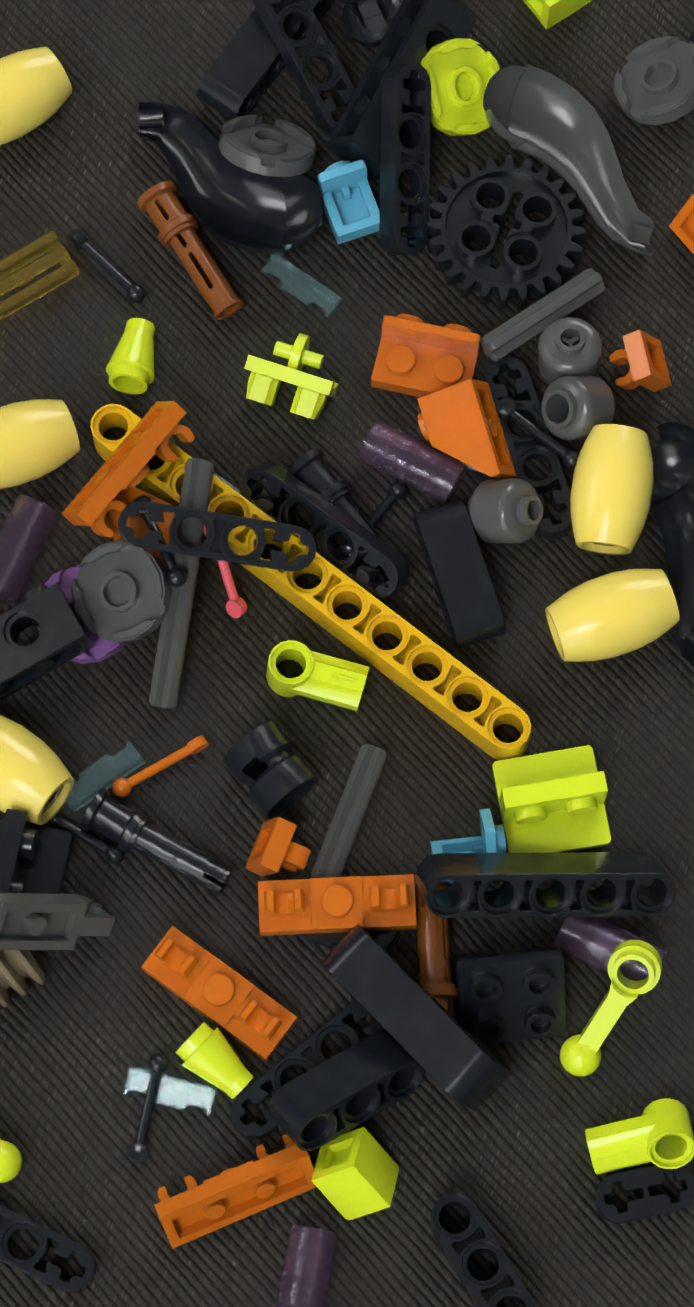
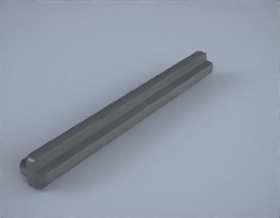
M190 458L186 461L179 503L180 507L208 510L214 465L209 460ZM196 518L182 520L177 528L179 541L187 547L201 545L204 536V524ZM172 553L177 567L182 568L186 572L187 580L181 587L171 586L172 595L169 610L160 624L149 695L150 705L167 709L175 708L178 702L200 557Z

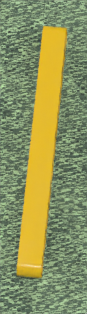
M120 404L102 406L94 413L91 419L94 445L97 453L105 461L141 421L140 417ZM112 427H121L127 431L118 440H108L103 437L104 432ZM169 440L170 450L178 457L176 462H165L160 468L149 470L138 486L145 492L173 506H179V492L182 489L185 464L192 457ZM213 474L207 511L276 522ZM238 526L230 531L228 545L235 554L240 556L248 555L255 549L257 544L256 535L249 527ZM264 529L266 544L279 546L282 552L287 555L286 562L294 564L297 556L306 554V546L298 544V538L293 534L290 535V539L287 542L271 541L275 531ZM317 552L310 565L300 571L287 572L240 564L492 758L504 760L521 757L525 753L531 733V722L523 709ZM260 557L261 560L270 561V559H263ZM306 573L314 574L321 579L320 584L313 589H302L296 585L295 581L300 575ZM351 603L356 605L361 612L357 617L345 620L339 618L334 613V610L341 604ZM390 633L400 640V644L395 649L382 650L373 641L380 634ZM427 663L436 666L440 671V675L434 680L423 681L416 677L413 670L418 665ZM471 694L479 700L480 706L474 711L465 712L459 710L454 705L453 700L458 695ZM508 724L516 727L521 737L515 742L504 743L496 738L493 730L500 725Z

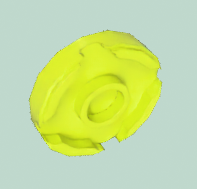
M455 38L446 40L432 47L420 64L427 70L431 82L430 123L436 129L449 136L474 135L490 127L484 112L483 99L489 80L500 70V67L491 52H485L477 45L480 43L472 39Z

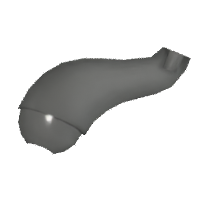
M512 65L498 70L489 80L483 99L486 119L496 134L507 140L512 149L534 157L544 165L549 166L560 178L563 177L565 183L577 194V198L594 223L610 240L631 252L652 256L654 254V246L650 245V236L654 230V221L638 209L624 180L608 130L595 108L575 88L555 75L532 65Z

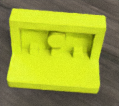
M586 745L498 760L493 763L492 771L508 853H568L608 846L610 844L611 835L604 805L608 788L604 771H597L594 751L591 746Z

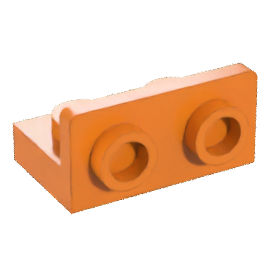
M398 314L396 317L385 315L382 322L381 340L371 378V387L423 397L470 378L473 379L479 356L481 336L472 333L469 328L459 324H446L442 327L424 323L421 318L410 314Z

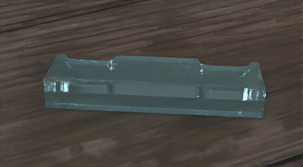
M272 255L261 271L264 276L272 274L281 281L279 287L305 305L309 306V304L315 303L324 309L325 317L327 318L331 316L337 305L343 300L342 297L279 255Z
M129 740L126 741V747L116 755L109 756L106 754L78 774L79 780L74 783L73 789L66 800L74 813L91 802L101 788L108 790L117 778H125L145 763Z
M130 1067L123 1094H128L131 1090L146 1094L151 1071ZM161 1074L154 1103L184 1110L187 1105L203 1108L206 1111V1115H210L217 1088Z

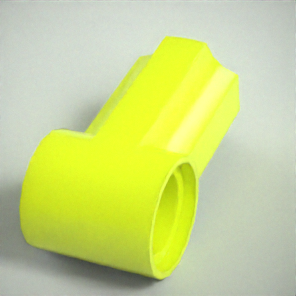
M287 640L280 642L272 649L268 658L266 679L269 687L282 697L299 695L357 711L369 667L310 651L305 644L299 641ZM294 660L302 666L304 672L298 677L286 678L277 671L276 666L281 661Z
M663 1098L651 1102L645 1107L641 1116L585 1129L592 1165L597 1175L652 1162L659 1168L677 1169L685 1166L694 1156V1137L688 1110L680 1101L671 1098Z

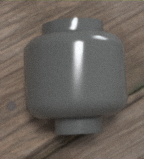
M574 317L557 319L546 326L539 337L537 364L541 376L549 384L562 376H596L600 370L602 342L598 331L590 323Z
M594 375L562 376L552 381L545 390L541 402L542 417L546 427L553 435L563 440L586 439L593 426L612 424L615 414V399L611 388L604 380Z
M518 478L489 479L480 483L474 490L467 504V512L475 534L484 542L520 544L531 539L538 530L543 517V505L536 489L527 480Z

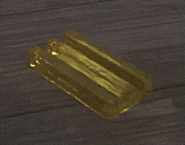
M54 230L0 260V280L5 278L0 281V296L17 286L20 287L33 280L36 275L60 262L62 267L0 302V321L80 275L78 266L74 260H71L68 251L64 245H61Z

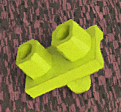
M299 333L294 345L277 341L275 344L273 355L288 359L287 367L252 355H248L244 369L251 371L247 385V399L274 406L281 381L298 386L290 412L316 421L325 406L327 397L335 398L339 384L301 371L303 365L320 369L324 360V355L308 350L310 336Z

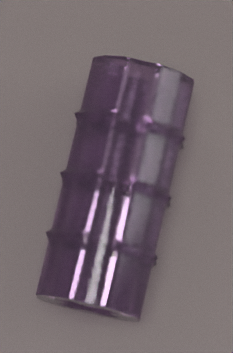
M377 420L372 426L358 454V459L377 468L378 472H384L399 480L400 484L405 483L420 491L422 495H428L443 504H447L452 498L467 467L450 458L446 453H441L426 445L423 440L418 441L403 433L402 429L397 430L380 420Z
M18 495L9 515H6V521L0 531V601L8 604L15 603L23 585L27 584L26 579L34 563L38 561L37 557L45 540H48V534L57 518V512L53 508L26 495Z
M566 917L556 937L554 947L574 956L576 960L580 959L598 968L599 972L604 971L608 973V963L611 954L619 944L628 940L647 941L645 938L641 939L623 930L621 926L617 927L599 917ZM649 943L658 951L663 963L667 951ZM627 960L620 965L622 974L630 980H643L649 975L648 969L640 961Z
M292 1225L288 1248L285 1253L286 1259L283 1274L279 1280L281 1285L278 1301L275 1307H324L326 1292L329 1289L328 1281L331 1265L334 1262L333 1254L337 1238L336 1233L308 1226Z

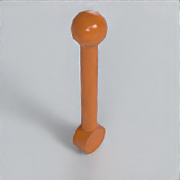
M204 735L195 737L186 746L127 779L123 777L117 778L112 784L113 793L118 797L127 796L135 785L183 758L201 752L209 743Z

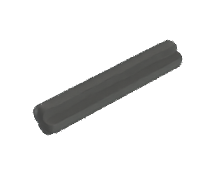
M592 268L579 273L482 336L480 343L484 354L493 361H500L541 334L546 326L553 321L569 316L601 295L605 290L602 281L603 277Z
M363 744L360 747L312 869L311 878L341 877L386 761L387 755L383 749L370 744Z

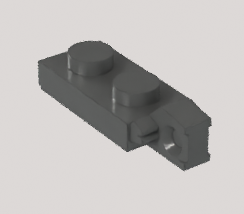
M0 893V950H74L75 944L79 943L81 936H110L115 917L103 910L101 904L92 903V900L87 896L78 894Z

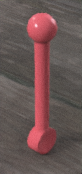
M203 525V533L206 536V528ZM217 560L229 598L225 605L226 611L231 617L240 618L247 612V604L243 598L238 596L228 562Z

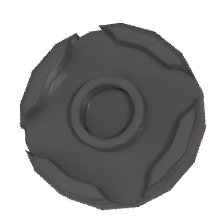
M664 36L650 39L628 54L625 58L627 63L623 66L622 71L618 68L614 77V94L626 116L637 123L656 126L674 122L691 112L694 108V43L689 41V44L688 42L680 41L679 37Z
M246 115L236 117L224 124L218 145L221 154L229 162L246 171L264 176L290 177L309 171L313 165L316 144L313 137L302 127L287 120L275 119V124L271 125L262 123L263 117L259 115Z
M115 541L101 544L84 557L79 565L81 569L78 572L77 579L73 580L71 590L74 611L84 628L102 639L117 643H127L141 640L159 627L168 613L172 589L167 581L168 571L158 555L149 549L129 545L125 541Z

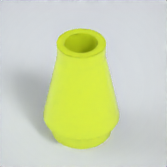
M131 318L126 322L125 331L106 367L110 386L119 392L131 395L142 394L147 390L148 385L154 381L153 337L155 326L150 321L143 318Z
M205 1022L175 1052L184 1060L181 1066L224 1091L231 1099H234L254 1077L245 1068L219 1028L216 1027L213 1030Z

